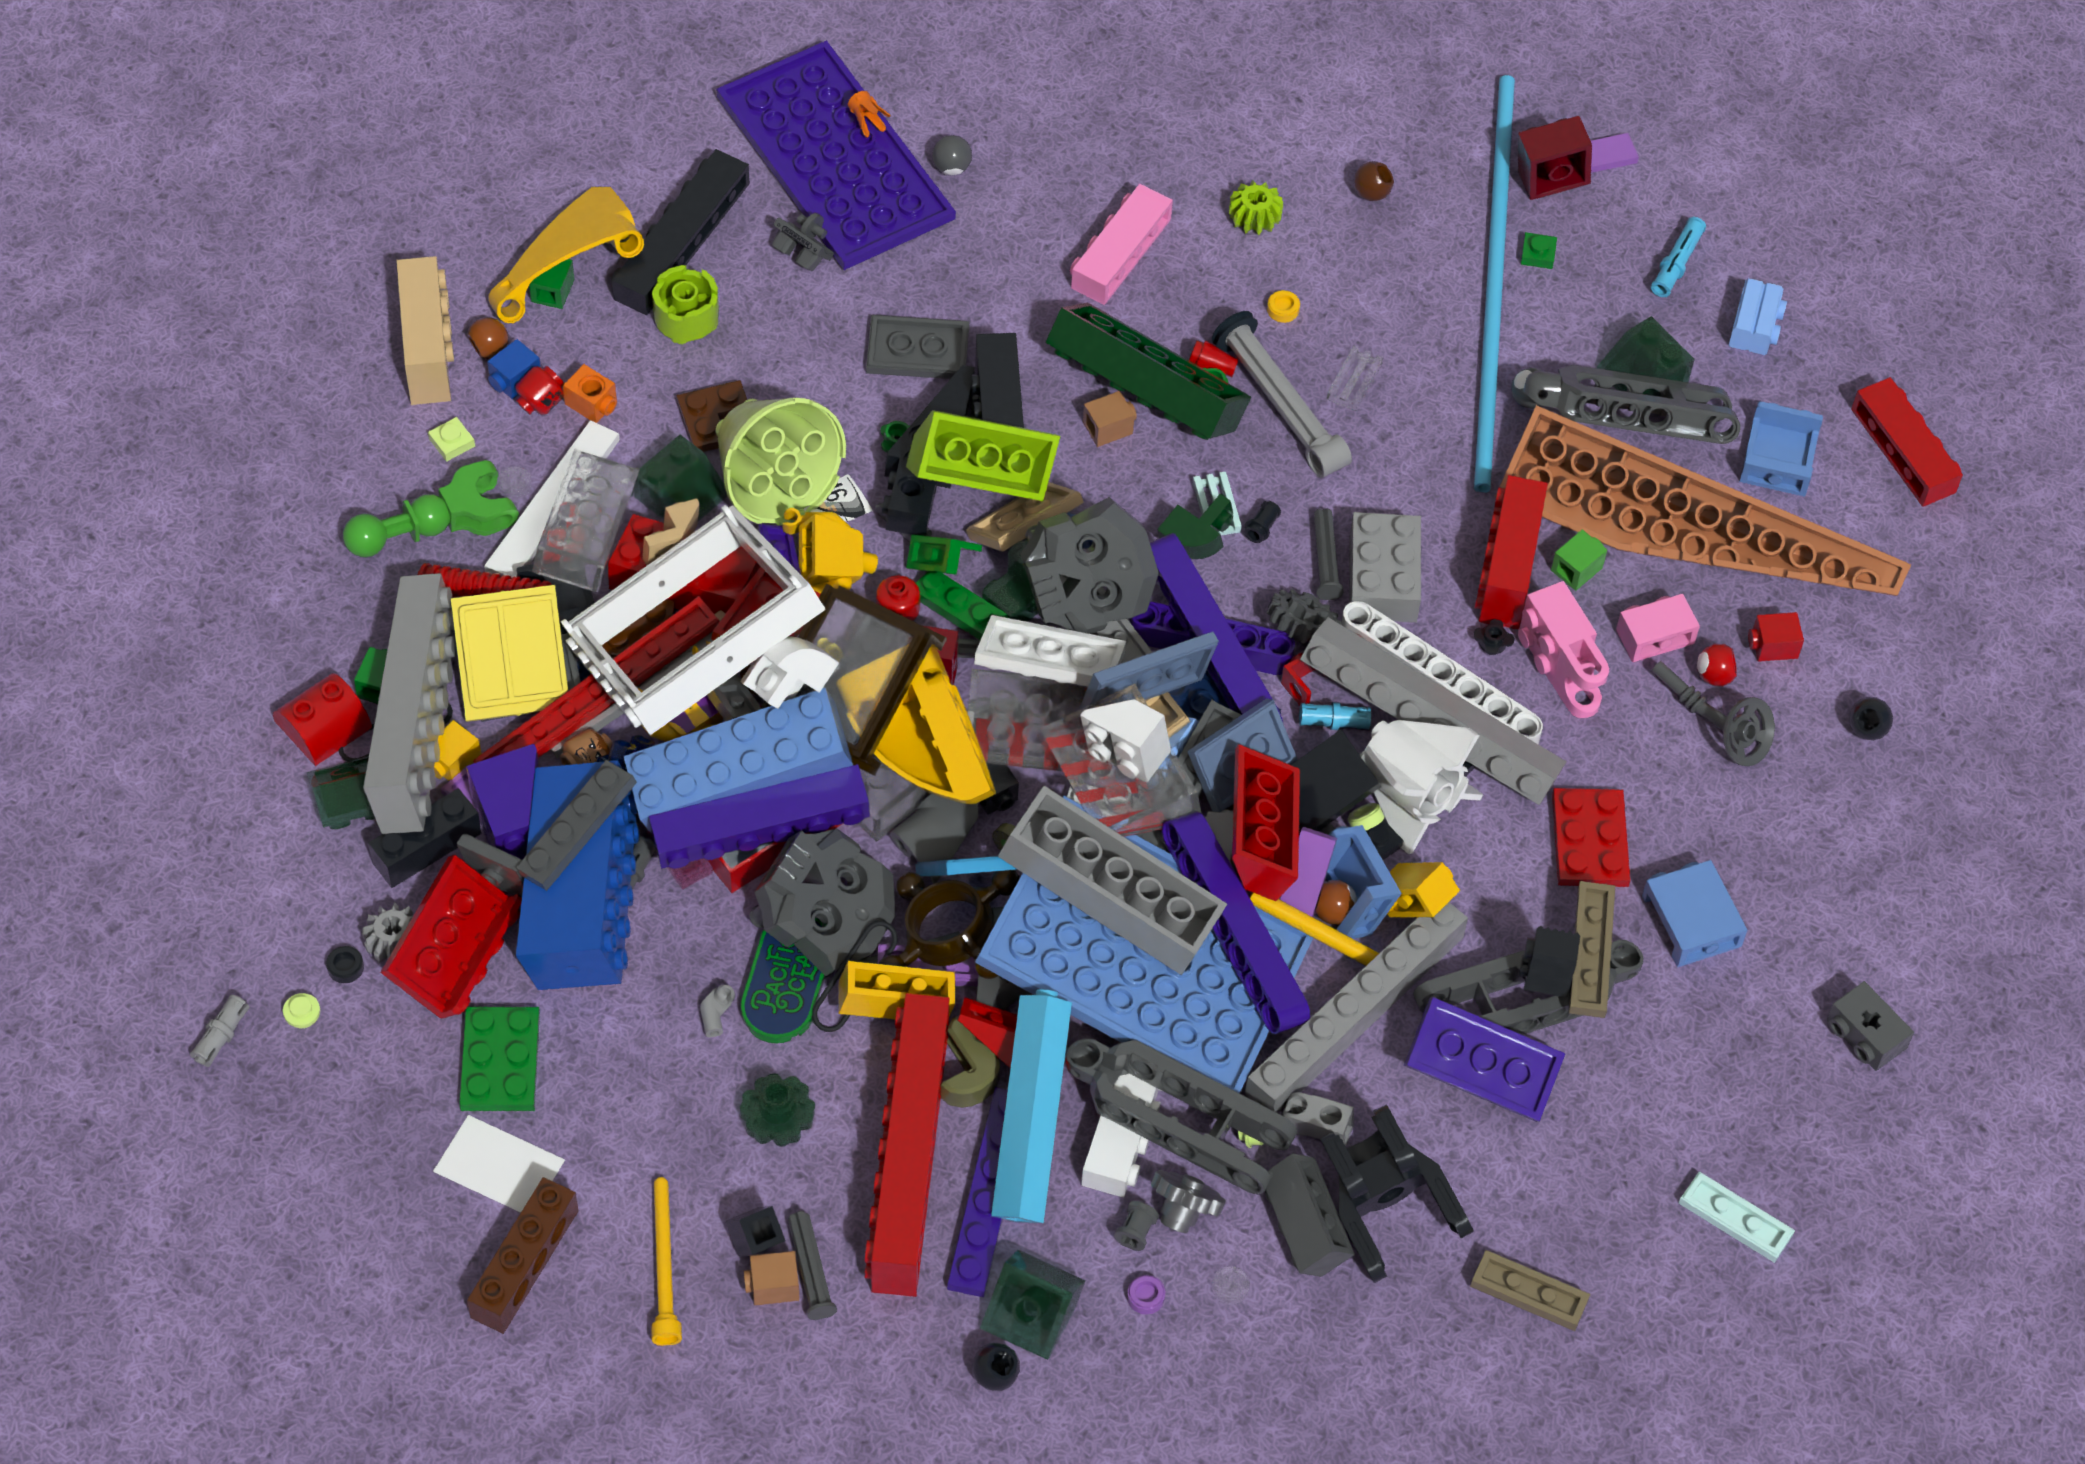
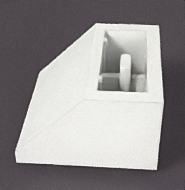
M1135 699L1086 709L1080 715L1090 755L1100 762L1108 761L1117 766L1129 778L1134 779L1137 777L1147 783L1171 752L1164 715Z

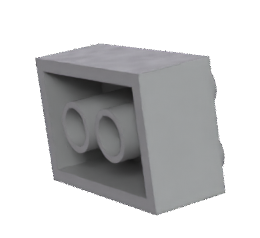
M1353 512L1349 543V603L1361 601L1393 621L1417 623L1421 603V516Z

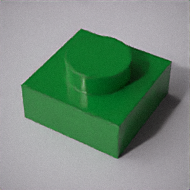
M1525 232L1521 265L1553 269L1557 237Z

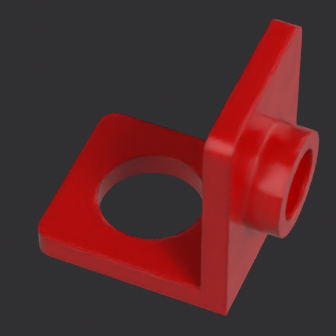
M1303 653L1295 655L1288 664L1284 665L1281 681L1282 686L1299 706L1301 703L1310 704L1311 698L1310 689L1300 678L1315 670V668L1300 660ZM1294 684L1299 688L1302 697L1296 691Z

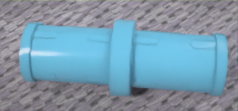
M1332 702L1331 705L1301 703L1299 724L1302 726L1330 727L1331 730H1338L1339 727L1369 730L1371 708L1340 706L1338 702Z

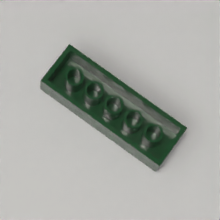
M1088 302L1061 307L1045 342L1055 348L1054 353L1058 356L1078 361L1082 364L1081 368L1084 371L1096 376L1102 375L1109 380L1108 384L1113 388L1131 392L1136 395V400L1142 405L1157 407L1164 412L1163 416L1166 419L1180 424L1182 422L1192 428L1191 432L1195 436L1205 440L1235 432L1251 400V396Z

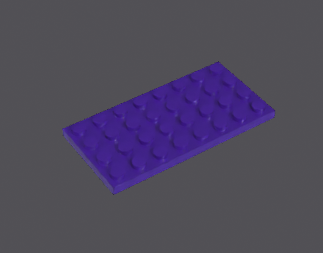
M827 40L716 89L719 101L801 213L807 218L813 213H818L824 218L822 228L827 231V235L821 240L826 247L834 252L833 256L843 270L955 220L956 211L880 111L877 114L885 124L886 130L881 132L865 116L864 118L870 133L868 138L865 137L856 115L851 113L848 108L849 99L855 93L864 91V89Z

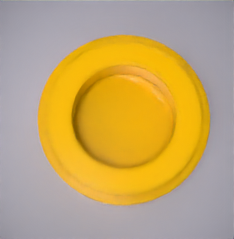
M1281 290L1274 292L1269 297L1267 312L1273 320L1286 323L1297 318L1300 310V300L1294 293Z

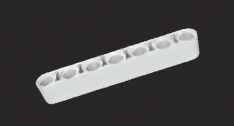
M1354 601L1345 606L1341 621L1342 626L1359 634L1373 645L1520 734H1528L1529 736H1524L1539 745L1543 723L1536 714L1370 605L1361 601Z

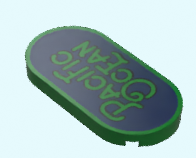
M815 917L817 926L822 927L821 920ZM765 930L762 932L743 993L741 1015L749 1031L759 1040L776 1044L791 1041V1038L796 1037L798 1034L799 1036L802 1035L811 1025L813 1020L812 1010L819 999L825 975L794 944L786 947Z

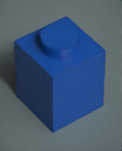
M516 339L487 361L489 370L488 380L497 392L501 393L503 391L511 399H514L518 396L515 390L516 383L531 368L535 366L541 367L540 357Z

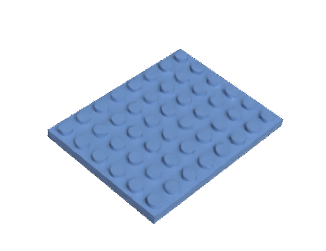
M1063 796L1064 799L1074 804L1075 806H1077L1087 814L1091 815L1095 819H1106L1100 816L1099 814L1089 810L1088 808L1078 804L1077 802L1067 798L1066 796ZM1124 828L1114 829L1118 834L1182 874L1170 853ZM1024 873L1021 874L975 960V963L1033 995L1036 994L1037 989L1058 992L1057 998L1072 1002L1070 1015L1121 1043L1137 1040L1239 1094L1269 1032L1212 929L1184 973L1180 975ZM1255 907L1295 978L1313 937Z

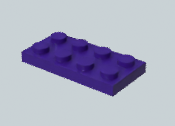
M1431 997L1403 1066L1530 1120L1540 1122L1565 1053Z

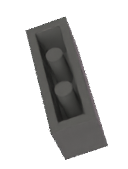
M1292 1153L1268 1170V1173L1271 1172L1273 1177L1265 1189V1196L1273 1206L1278 1218V1228L1286 1238L1292 1253L1291 1260L1299 1270V1273L1322 1277L1355 1255L1315 1158Z

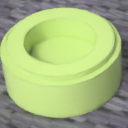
M1369 803L1352 811L1347 820L1350 827L1363 825L1365 830H1369L1381 823L1385 816L1379 804Z

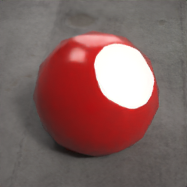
M1714 643L1705 647L1697 661L1699 676L1712 686L1723 687L1732 683L1737 677V666L1733 648L1720 643Z

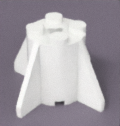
M1396 720L1389 724L1386 721H1381L1373 728L1371 732L1372 739L1365 750L1359 754L1382 786L1374 794L1388 824L1404 840L1401 849L1406 853L1412 854L1428 825L1441 820L1436 815L1440 814L1444 809L1450 813L1461 799L1481 800L1483 794L1469 785V779L1464 776V772H1468L1463 764L1480 736L1472 729Z

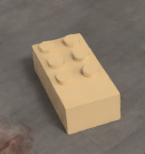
M436 256L397 260L404 362L411 405L451 401L448 362H454L453 344L450 342L452 329L445 269H438Z

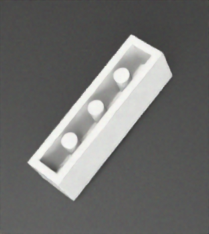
M1131 1074L1119 1076L1113 1086L1114 1089L1137 1101L1139 1098L1146 1101V1106L1159 1112L1161 1102L1155 1100L1158 1091L1162 1090ZM1101 1115L1083 1168L1081 1186L1124 1198L1128 1185L1132 1187L1136 1185L1140 1165L1135 1164L1138 1153L1145 1155L1149 1140Z

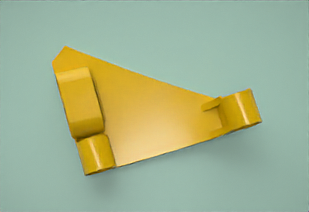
M591 187L573 201L539 234L520 257L510 273L489 293L488 301L500 320L505 323L519 321L525 313V295L529 284L539 275L581 252L603 243H611L615 250L622 257L626 258L634 257L642 251L644 239L635 227L630 210L611 187ZM629 238L627 241L620 243V240ZM513 299L509 306L501 308L506 300Z

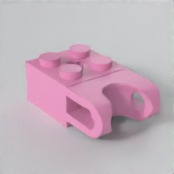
M1561 581L1527 595L1525 607L1522 611L1520 628L1518 629V637L1524 648L1529 647L1534 655L1537 670L1540 674L1547 676L1568 711L1577 718H1588L1595 715L1599 710L1602 695L1598 687L1606 683L1609 666L1595 644L1597 636L1595 629L1565 582ZM1594 669L1599 672L1597 675H1594ZM1584 691L1591 700V703L1589 705L1578 703L1575 699L1576 693Z

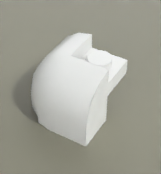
M788 636L774 644L762 656L753 661L740 682L756 692L767 703L779 709L784 701L795 698L804 683L820 693L839 662L810 641Z

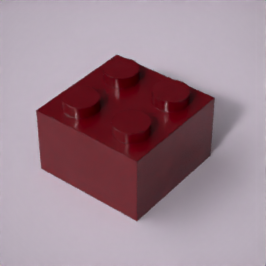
M1580 116L1568 119L1563 118L1554 123L1540 127H1531L1525 131L1518 132V173L1530 200L1591 184L1592 143Z

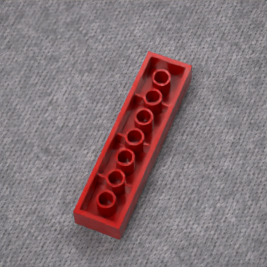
M906 993L904 1007L897 1006L895 1019L896 1036L893 1039L891 1050L892 1067L891 1072L888 1073L887 1105H884L883 1138H880L879 1168L875 1174L874 1206H871L870 1239L867 1240L865 1251V1279H871L873 1293L917 1297L940 1108L941 1084L943 1083L949 1034L947 1032L949 1027V997Z

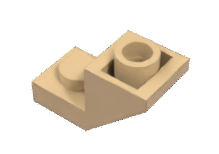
M697 498L685 502H677L665 507L664 531H657L644 537L643 560L646 566L694 533L698 525L700 504Z

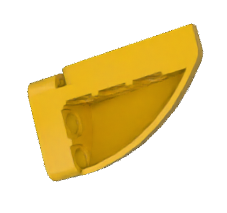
M910 644L844 675L836 682L847 709L846 715L860 737ZM930 646L874 754L883 764L900 777L926 792L963 804H976L995 795V787L958 688L950 684L948 674L938 651Z

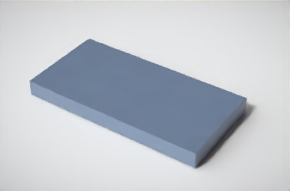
M1210 632L1093 673L1078 713L1081 715L1086 709L1132 699L1142 702L1201 681L1219 640L1214 632Z

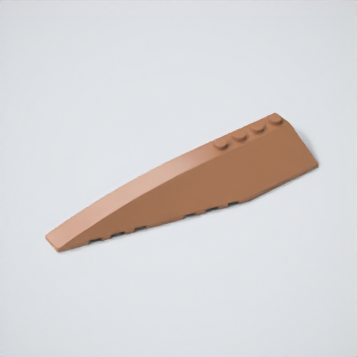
M1537 405L1500 484L1501 488H1505L1508 475L1547 482L1548 486L1542 518L1577 533L1583 529L1591 537L1600 540L1601 543L1620 551L1898 596L1912 565Z

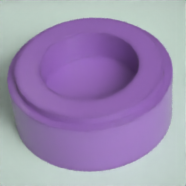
M1151 1275L1138 1276L1132 1280L1127 1293L1130 1307L1134 1311L1146 1315L1160 1310L1165 1300V1288L1162 1282Z

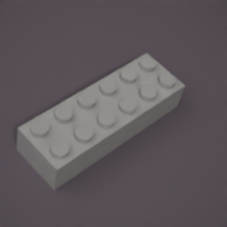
M1046 786L1042 787L998 855L1005 862L1180 975L1184 973L1227 906V903Z

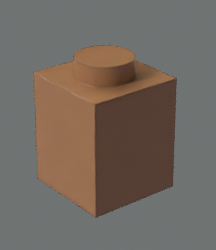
M1120 391L1084 404L1083 424L1097 447L1133 434L1134 420L1137 419L1136 410L1130 401L1126 402Z
M795 1251L750 1256L751 1270L743 1271L745 1292H753L754 1305L799 1301V1282Z

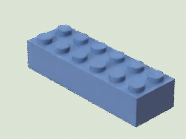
M822 688L820 693L813 691L784 701L779 709L769 706L623 756L627 772L632 774L637 782L632 791L640 821L650 832L649 816L853 766L836 703L826 688Z

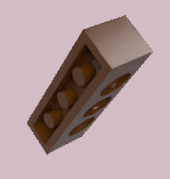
M545 1177L541 1179L468 1297L467 1303L471 1319L502 1334L505 1333L579 1210L576 1192Z

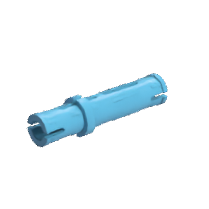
M1698 217L1688 218L1669 256L1663 258L1659 266L1660 272L1651 284V290L1655 295L1668 297L1677 279L1682 278L1686 271L1685 264L1706 230V224L1702 219Z

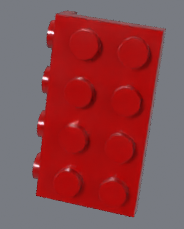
M449 856L380 973L442 1019L461 1014L471 1001L469 995L474 986L479 984L488 971L486 965L491 956H494L503 946L504 939L502 937L507 928L512 926L519 918V907L521 906L522 898L517 894L510 897L507 896L458 856Z

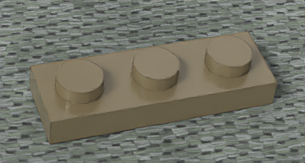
M1485 1250L1470 1285L1474 1289L1572 1331H1576L1590 1297V1294L1488 1250Z

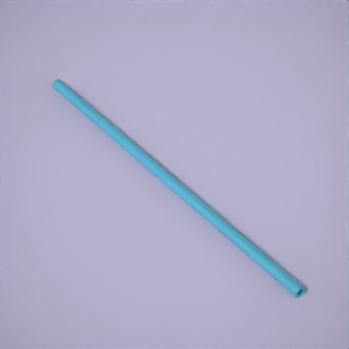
M1509 75L1500 77L1498 90L1474 490L1485 493L1491 489L1515 79Z

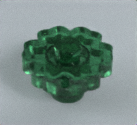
M776 1073L760 1077L754 1082V1090H747L742 1095L740 1117L746 1121L747 1134L755 1138L760 1144H766L771 1140L779 1147H784L789 1143H796L801 1138V1130H809L813 1126L815 1103L809 1099V1087L794 1076H789L784 1080Z

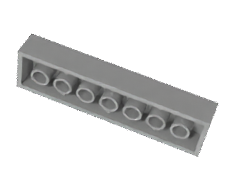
M441 573L400 576L363 787L381 834L424 831L426 816L431 815L429 795L430 789H434L436 785L434 764L439 762L440 759L438 737L444 734L442 714L443 709L448 708L449 702L447 683H451L453 678L451 658L457 654L451 606L452 591L450 587L445 586Z

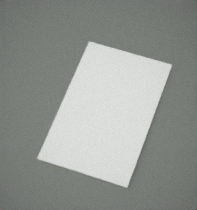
M468 1115L433 1172L521 1213L541 1179L545 1177L553 1181L565 1159Z

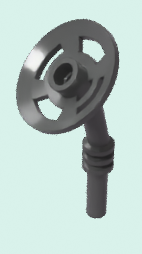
M1662 661L1654 666L1652 671L1680 696L1679 701L1681 703L1686 702L1685 707H1691L1690 711L1692 713L1697 712L1724 731L1725 750L1734 763L1741 766H1753L1764 759L1771 748L1775 732L1773 713L1765 701L1755 697L1744 698L1733 706L1728 716H1725L1706 702L1707 698L1705 696L1700 697L1701 692H1694L1696 689L1694 686L1689 687ZM1745 707L1743 713L1739 714L1734 718V720H1732L1735 714L1741 708ZM1756 710L1758 711V713H1759V715H1760V717H1761L1762 730H1760V722H1759V719H1758V717L1756 716V714L1754 713ZM1754 740L1759 742L1756 749L1751 754L1745 756L1744 748L1749 747Z

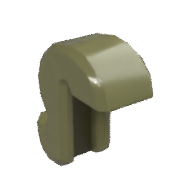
M958 1015L949 1024L947 1032L950 1036L947 1044L965 1071L941 1084V1099L950 1106L964 1108L979 1104L994 1093V1089L1000 1080L999 1057L958 1021Z

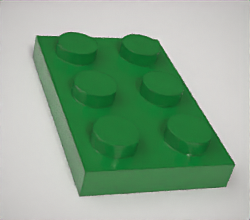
M539 1007L466 1008L460 1092L461 1111H535L540 1024Z

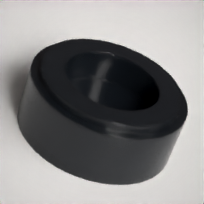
M338 947L327 957L326 966L328 974L338 983H351L357 980L363 973L364 963L362 955L353 947Z

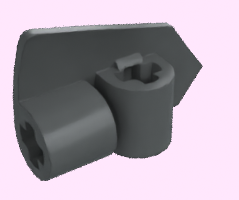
M930 794L918 806L917 811L890 832V837L905 856L910 857L913 855L918 862L951 860L978 819V803L963 804ZM929 876L933 883H936L941 877Z

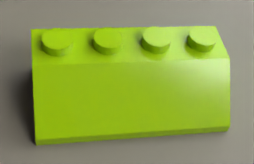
M932 410L914 434L906 467L918 478L1043 501L1060 436Z

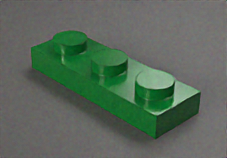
M927 572L916 582L920 590V603L980 641L991 615L1007 618L1005 612L943 573Z

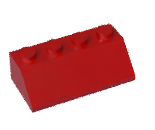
M1238 744L1235 748L1232 858L1245 890L1277 901L1298 879L1300 769Z

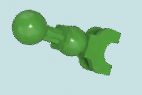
M486 460L460 467L454 474L452 482L439 488V496L433 494L421 495L414 499L411 505L408 500H404L402 514L383 520L371 514H358L352 517L344 527L343 541L346 548L352 554L359 557H371L383 549L388 538L410 532L414 542L420 541V535L426 537L436 536L444 532L447 526H449L451 532L468 530L473 534L488 536L513 526L518 519L519 512L513 501L509 498L488 499L481 496L486 491L494 489L498 480V471L491 461Z

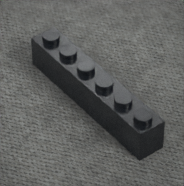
M715 149L708 159L705 158L700 163L698 171L692 180H687L684 183L680 195L674 202H670L666 206L663 216L658 223L652 224L648 229L642 251L638 255L628 258L624 266L617 268L613 273L611 285L615 301L646 316L653 309L652 291L657 284L658 276L669 268L688 264L749 186V164L718 149Z

